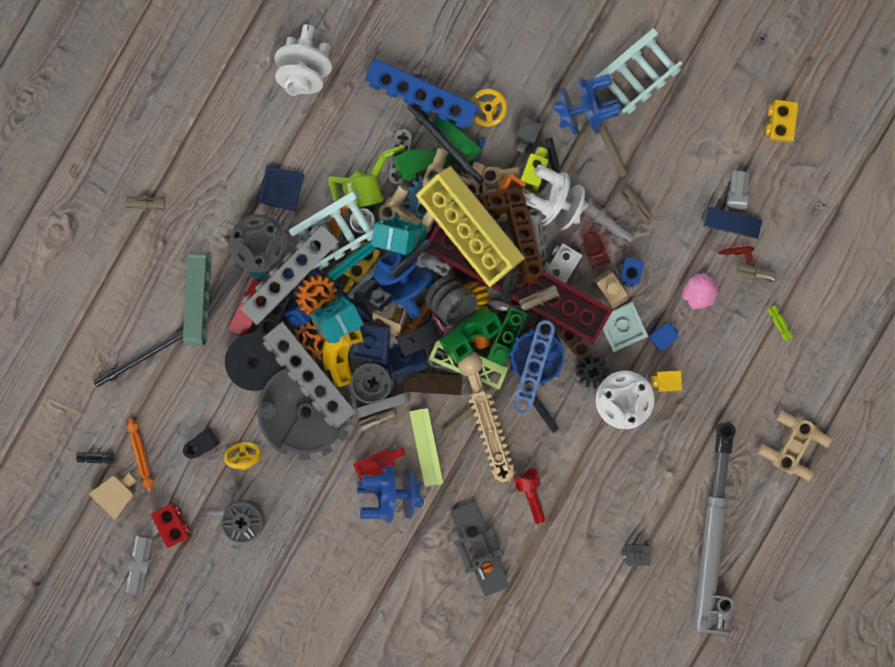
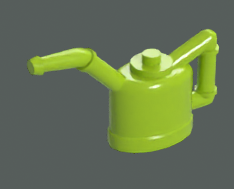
M404 144L382 152L371 174L361 173L358 170L354 171L353 176L350 177L330 176L328 178V187H330L333 201L336 202L337 199H341L337 184H341L344 195H348L356 189L361 195L356 198V204L359 209H367L384 203V196L382 195L377 176L386 160H388L387 158L406 150Z

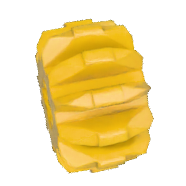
M471 281L464 285L477 298V306L473 314L483 306L489 307L488 302L490 299L488 298L489 293L486 291V286L477 281Z

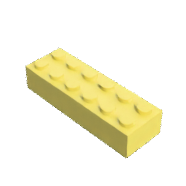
M451 166L438 173L416 195L489 287L502 279L525 259Z

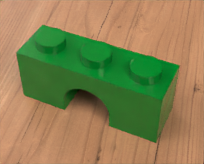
M483 306L439 341L445 353L459 363L473 352L469 344L471 340L476 337H485L489 340L501 331L503 327L497 315Z

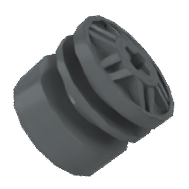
M447 275L437 280L427 292L425 303L435 314H438V317L448 327H456L473 314L477 306V298L455 276Z
M368 362L360 366L351 378L353 394L358 400L368 404L382 401L392 392L394 387V379L390 376L389 367L379 363ZM376 377L378 384L372 386V382H369V380Z
M240 500L233 503L224 512L221 519L222 529L230 540L237 543H246L253 540L262 531L265 524V515L257 503L250 500ZM242 517L244 518V521L247 522V524H245L243 527H241V523L238 522V520H240Z

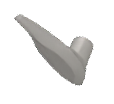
M491 300L488 302V309L493 313L495 310L508 311L510 306L522 310L521 305H515L503 300Z

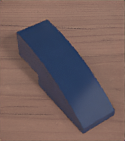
M707 207L703 227L758 239L762 220Z

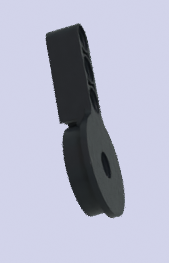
M279 284L276 285L273 292H279ZM293 289L278 303L281 306L279 314H275L271 310L260 322L257 331L238 337L229 346L225 355V368L229 378L238 387L249 391L262 390L267 382L282 370V367L275 360V353L273 351L269 352L265 348L262 338L269 333L265 329L267 321H271L274 324V328L281 323L284 312L293 295ZM252 356L259 359L257 367H252L250 364Z

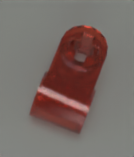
M595 232L586 233L582 238V243L592 270L601 264L611 263L599 234ZM589 235H593L596 238L594 246L587 244L586 240Z

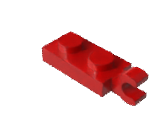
M403 447L392 453L386 448L353 463V466L360 481H362L363 475H376L381 473L387 465L396 466L394 460L404 456L406 453Z

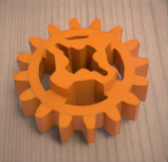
M316 274L315 278L309 275L308 281L302 279L304 284L297 285L300 291L295 292V295L299 297L295 300L296 303L300 304L299 308L302 311L304 310L307 315L321 309L338 297L333 294L337 291L333 286L334 283L331 280L328 281L326 276L321 278L319 274ZM322 284L325 285L327 291L323 290L324 287L322 286ZM305 299L309 301L310 306L306 304Z
M309 321L307 326L301 325L300 330L295 328L294 331L297 334L293 336L298 341L302 333L303 341L301 346L312 351L314 355H310L314 362L316 357L322 360L321 355L323 354L326 340L319 334L313 335L308 329L317 330L315 325L311 326ZM308 337L311 339L315 338L314 347L311 345L307 346ZM324 340L323 347L320 350L318 347L319 342Z

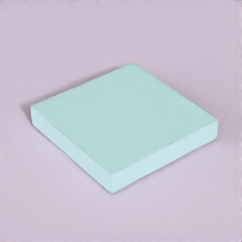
M633 302L613 310L603 327L604 334L613 352L648 337Z

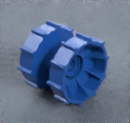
M529 329L528 333L523 334L519 338L516 337V343L511 353H508L513 368L511 372L516 373L520 378L522 377L535 331L533 329ZM540 331L543 335H548L550 333V331ZM554 336L539 384L545 386V383L553 378L560 377L559 372L562 369L563 363L567 361V359H564V352L561 346L563 342H559ZM539 342L535 344L534 350L542 354L545 351V346ZM531 362L528 366L529 371L532 373L537 372L539 364ZM530 380L524 382L525 384H528V382L533 383Z

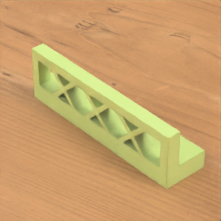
M440 341L435 342L428 360L463 374L459 368L454 366L450 356L442 361L434 358L437 348L444 351ZM480 356L483 373L479 375H485L486 378H481L482 383L500 390L508 368ZM495 372L501 375L498 383L490 382L487 373Z
M423 408L409 411L424 486L441 485L444 482L429 409Z

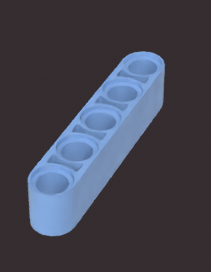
M550 321L538 323L514 400V408L520 414L528 413L532 408L555 328ZM542 324L550 326L551 331L548 335L541 334L540 327ZM539 342L545 346V351L542 354H537L534 350L535 344ZM533 361L539 364V370L535 373L530 372L528 368L529 364ZM527 380L532 381L534 384L533 390L529 392L523 389V383ZM521 399H525L528 402V407L525 410H519L517 407V403Z

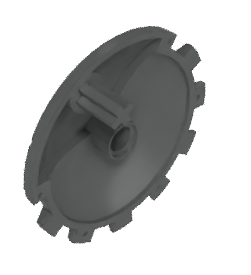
M288 369L279 371L267 382L258 402V422L265 439L275 450L284 455L287 454L288 450L299 453V459L309 460L310 453L321 451L323 456L331 453L333 450L330 445L338 438L344 441L349 433L344 430L346 421L339 427H330L324 420L325 415L322 411L318 412L313 407V400L309 395L306 397L299 389L301 385L297 381H292L288 376ZM325 370L324 374L333 384L330 370ZM305 371L303 379L307 382L311 381V373ZM317 386L315 394L322 397L324 389L321 386ZM346 386L336 388L344 399L345 396L350 395ZM333 401L328 402V410L331 412L335 411L336 404ZM302 407H306L309 410V415L306 418L300 414Z

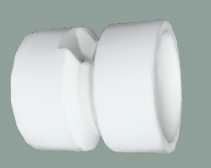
M361 208L360 210L371 229H374V223H376L374 215L368 209ZM352 213L350 217L351 227L358 234L364 235V230Z

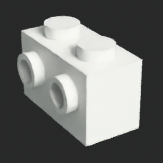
M562 244L560 247L558 245L555 247L551 254L554 258L551 263L546 262L543 271L566 283L582 255Z

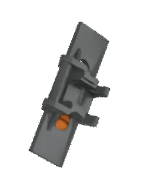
M475 501L450 511L460 535V539L453 541V544L457 546L466 568L464 570L465 573L475 572L485 597L510 587L498 559V556L503 555L504 552L500 549L497 542L495 530H486ZM469 526L477 527L478 534L475 537L467 534ZM466 540H470L479 564L475 566L472 565L463 543Z

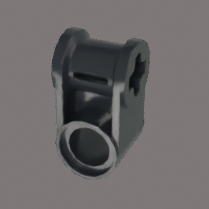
M209 427L184 445L183 454L186 458L195 459L212 450L221 442L212 428ZM190 445L197 448L195 455L188 453Z

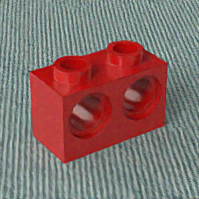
M174 503L151 513V517L167 549L191 537L189 534L191 529L187 522H183L181 518L183 513L179 505L175 506ZM165 511L172 513L173 518L171 521L165 520ZM174 528L181 531L180 538H175L172 535Z

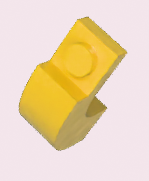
M361 330L346 334L339 338L340 341L335 344L333 342L329 344L325 341L323 348L324 369L330 370L335 388L351 384L352 375L348 363V351L352 344L363 341Z

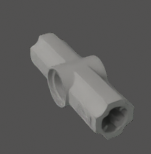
M136 535L133 555H131L128 564L129 576L126 592L129 594H143L146 575H148L151 564L152 537Z

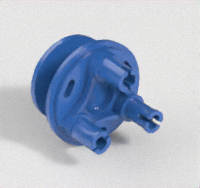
M610 74L588 80L579 78V88L583 103L575 106L572 105L566 89L560 90L562 101L553 104V110L561 118L560 128L569 126L574 136L579 135L576 115L586 112L594 133L599 134L601 123H604V120L620 116L619 110H622V106L620 105L619 97L602 103L596 95L597 89L612 85Z
M392 251L388 256L379 258L378 265L374 271V279L378 284H381L382 289L392 294L393 300L390 303H399L402 307H405L412 319L417 318L421 315L422 311L414 302V296L419 294L425 287L429 290L436 280L432 276L431 269L427 267L421 268L416 265L418 258L394 279L389 272L409 254L404 255Z
M387 465L380 475H363L362 482L357 481V494L374 493L378 499V507H361L360 519L385 520L386 523H391L394 517L396 499H403L405 517L412 518L414 508L424 505V500L420 495V489L424 484L422 481H415L413 471L407 470L404 476L403 489H396L392 465Z

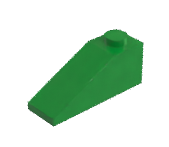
M437 117L432 122L471 165L483 152L480 147L449 121Z

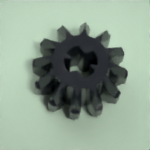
M589 356V363L582 359L581 361L585 366H577L578 369L583 371L576 373V376H583L579 381L580 383L587 380L586 388H589L592 382L593 388L596 389V382L598 381L601 384V378L605 379L608 377L603 375V372H609V369H602L606 362L604 361L599 365V357L593 363L592 356ZM595 367V371H598L597 376L593 375L591 378L589 377L590 373H588V370Z

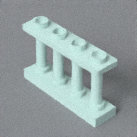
M654 28L596 76L610 74L612 80L613 77L611 75L617 70L618 73L621 72L639 93V96L630 102L612 80V85H609L608 88L617 98L619 97L620 102L624 105L625 108L621 110L622 115L626 112L628 114L632 113L637 108L635 104L640 100L645 102L652 96L650 92L654 88L659 90L667 83L665 81L670 75L674 77L681 71L680 66L683 63L679 61L675 65L656 43L657 40L655 38L658 33ZM645 46L647 48L650 47L669 69L662 77L654 71L641 55L642 52L640 50ZM631 58L633 61L636 60L654 81L646 90L627 68L626 62Z
M357 189L289 229L292 237L298 234L307 241L311 237L308 233V227L313 224L319 227L322 225L326 227L324 218L328 215L336 220L349 244L342 248H339L336 244L331 249L333 253L325 258L323 257L313 269L318 267L321 270L329 265L328 260L332 258L338 260L346 255L344 253L345 250L350 248L353 251L361 246L360 242L367 239V241H370L372 239L374 229H371L356 204V198L361 196ZM345 205L347 208L350 207L365 232L364 235L357 239L340 214L342 212L340 208ZM312 241V250L319 251L314 241Z

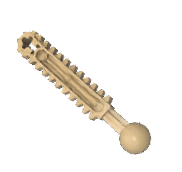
M472 352L458 363V368L463 374L468 375L472 396L469 397V403H474L471 405V409L476 410L473 413L474 416L478 417L476 424H481L478 426V431H483L480 434V438H485L482 444L487 445L485 452H489L487 455V459H491L489 466L494 467L491 472L495 480L497 479L504 483L512 480L515 474L514 463L510 462L512 456H508L510 450L505 448L508 444L503 441L505 435L500 434L503 432V427H498L501 425V421L496 420L499 416L498 413H494L496 406H491L495 402L494 399L490 398L493 392L487 391L486 386L483 387L479 375L482 360L477 353ZM501 464H503V469H504V471H507V473H504L503 471H500V470H501Z

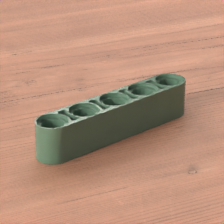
M190 252L188 254L183 342L185 345H206L211 279V255L209 252Z

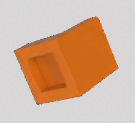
M508 174L503 177L496 191L513 188L520 190L526 186V183L514 175Z

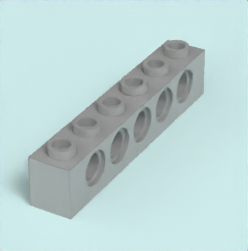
M316 225L309 233L311 237L307 241L303 239L296 246L298 250L293 255L289 253L282 260L284 265L280 269L275 267L268 274L271 278L266 283L262 281L255 288L257 292L253 296L248 295L241 302L244 305L241 310L256 325L339 242L324 225L321 227ZM313 240H318L321 243L319 251L312 250L311 242ZM298 255H306L308 258L307 264H299L297 261ZM286 268H291L294 271L293 278L288 279L284 276L283 272ZM272 282L279 283V292L271 291L270 284ZM258 296L266 298L267 304L265 306L257 304Z
M283 322L262 338L265 348L269 352L273 351L275 353V360L281 367L285 366L288 369V376L292 381H297L301 385L299 388L306 397L309 395L313 400V407L318 412L322 411L325 415L324 420L330 427H339L356 413ZM280 341L286 342L288 346L285 352L278 348ZM292 356H296L300 360V364L297 367L293 366L290 362ZM305 371L310 372L312 375V379L309 382L303 379ZM317 386H321L324 389L322 397L315 394ZM329 401H333L336 404L334 412L329 411L327 408Z

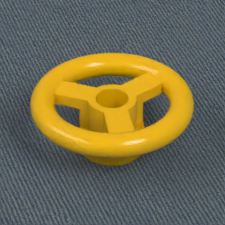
M490 88L482 89L472 97L471 102L480 105L487 118V121H484L477 116L475 119L477 124L484 127H493L505 118L507 102L499 91ZM486 94L496 96L493 101L481 102L478 100ZM501 102V113L493 120V115L497 113L498 104ZM488 104L492 106V109L489 112L486 110V106Z
M252 442L237 443L225 452L224 461L231 468L246 470L260 460L262 450L257 444ZM246 448L254 449L256 455L249 454ZM240 449L236 456L230 458V455L235 450Z

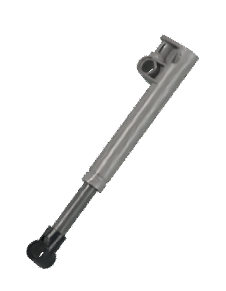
M721 422L716 427V465L712 496H708L693 630L731 635L729 621L732 618V612L735 607L734 602L729 596L716 594L726 515L725 507L727 506V498H724L728 461L729 453L732 454L736 429L729 422ZM725 425L730 427V433L727 436L721 433V429ZM723 600L729 601V606L726 609L720 608V603Z

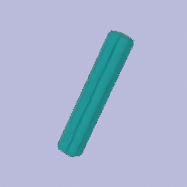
M372 240L368 241L327 273L330 279L335 281L377 249V247L371 246Z

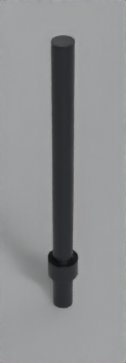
M415 104L414 106L409 105L408 109L415 116L416 121L420 125H424L478 184H481L484 178L430 122L427 114L424 111L421 112Z
M183 329L119 367L106 371L105 375L93 381L95 386L98 388L108 381L112 382L118 378V375L182 339Z

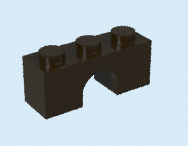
M415 372L404 376L403 392L461 395L462 376Z

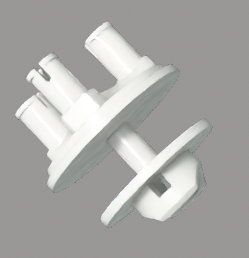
M303 25L300 39L288 37L286 45L279 48L275 53L274 59L279 67L276 71L275 79L291 96L319 92L323 87V77H326L332 69V63L328 58L331 46L327 43H321L319 49L313 47L312 37L315 28L312 25H309V30L307 29L308 25Z
M539 164L534 174L548 181V183L540 193L536 194L521 188L520 190L525 196L526 205L540 211L542 226L548 225L555 217L556 226L561 230L567 229L572 223H580V215L588 207V202L584 200V187L575 185L569 190L570 176L568 173H557Z
M618 371L606 377L600 384L596 394V407L600 416L609 425L619 429H631L644 423L652 413L654 393L648 381L641 375L631 371Z

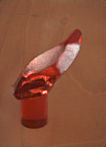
M752 246L728 248L718 252L720 255L744 254L746 263L754 261L751 253L754 250Z

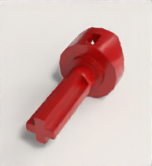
M530 468L521 477L512 478L518 492H525L534 522L539 524L545 522L535 489L541 484L537 469Z

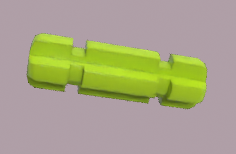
M777 305L769 307L767 311L773 317L772 320L778 331L782 333L783 340L788 341L793 338V333L788 329L789 326L782 314L779 313L780 310Z

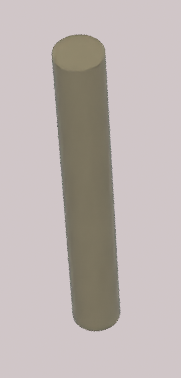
M589 121L561 171L569 172L590 135L592 127Z
M601 123L600 134L622 178L628 175L627 170L604 123Z
M470 405L444 427L442 431L448 435L476 410L471 409Z

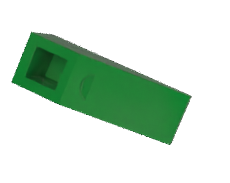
M412 149L392 157L399 178H406L408 181L417 177L416 173L422 170L426 173L428 166L433 163L436 152ZM450 153L447 155L444 165L452 162L451 158L453 156Z
M510 306L501 322L503 329L493 336L484 357L487 360L505 367L509 358L508 353H511L516 343L515 338L520 334L528 316L527 313Z

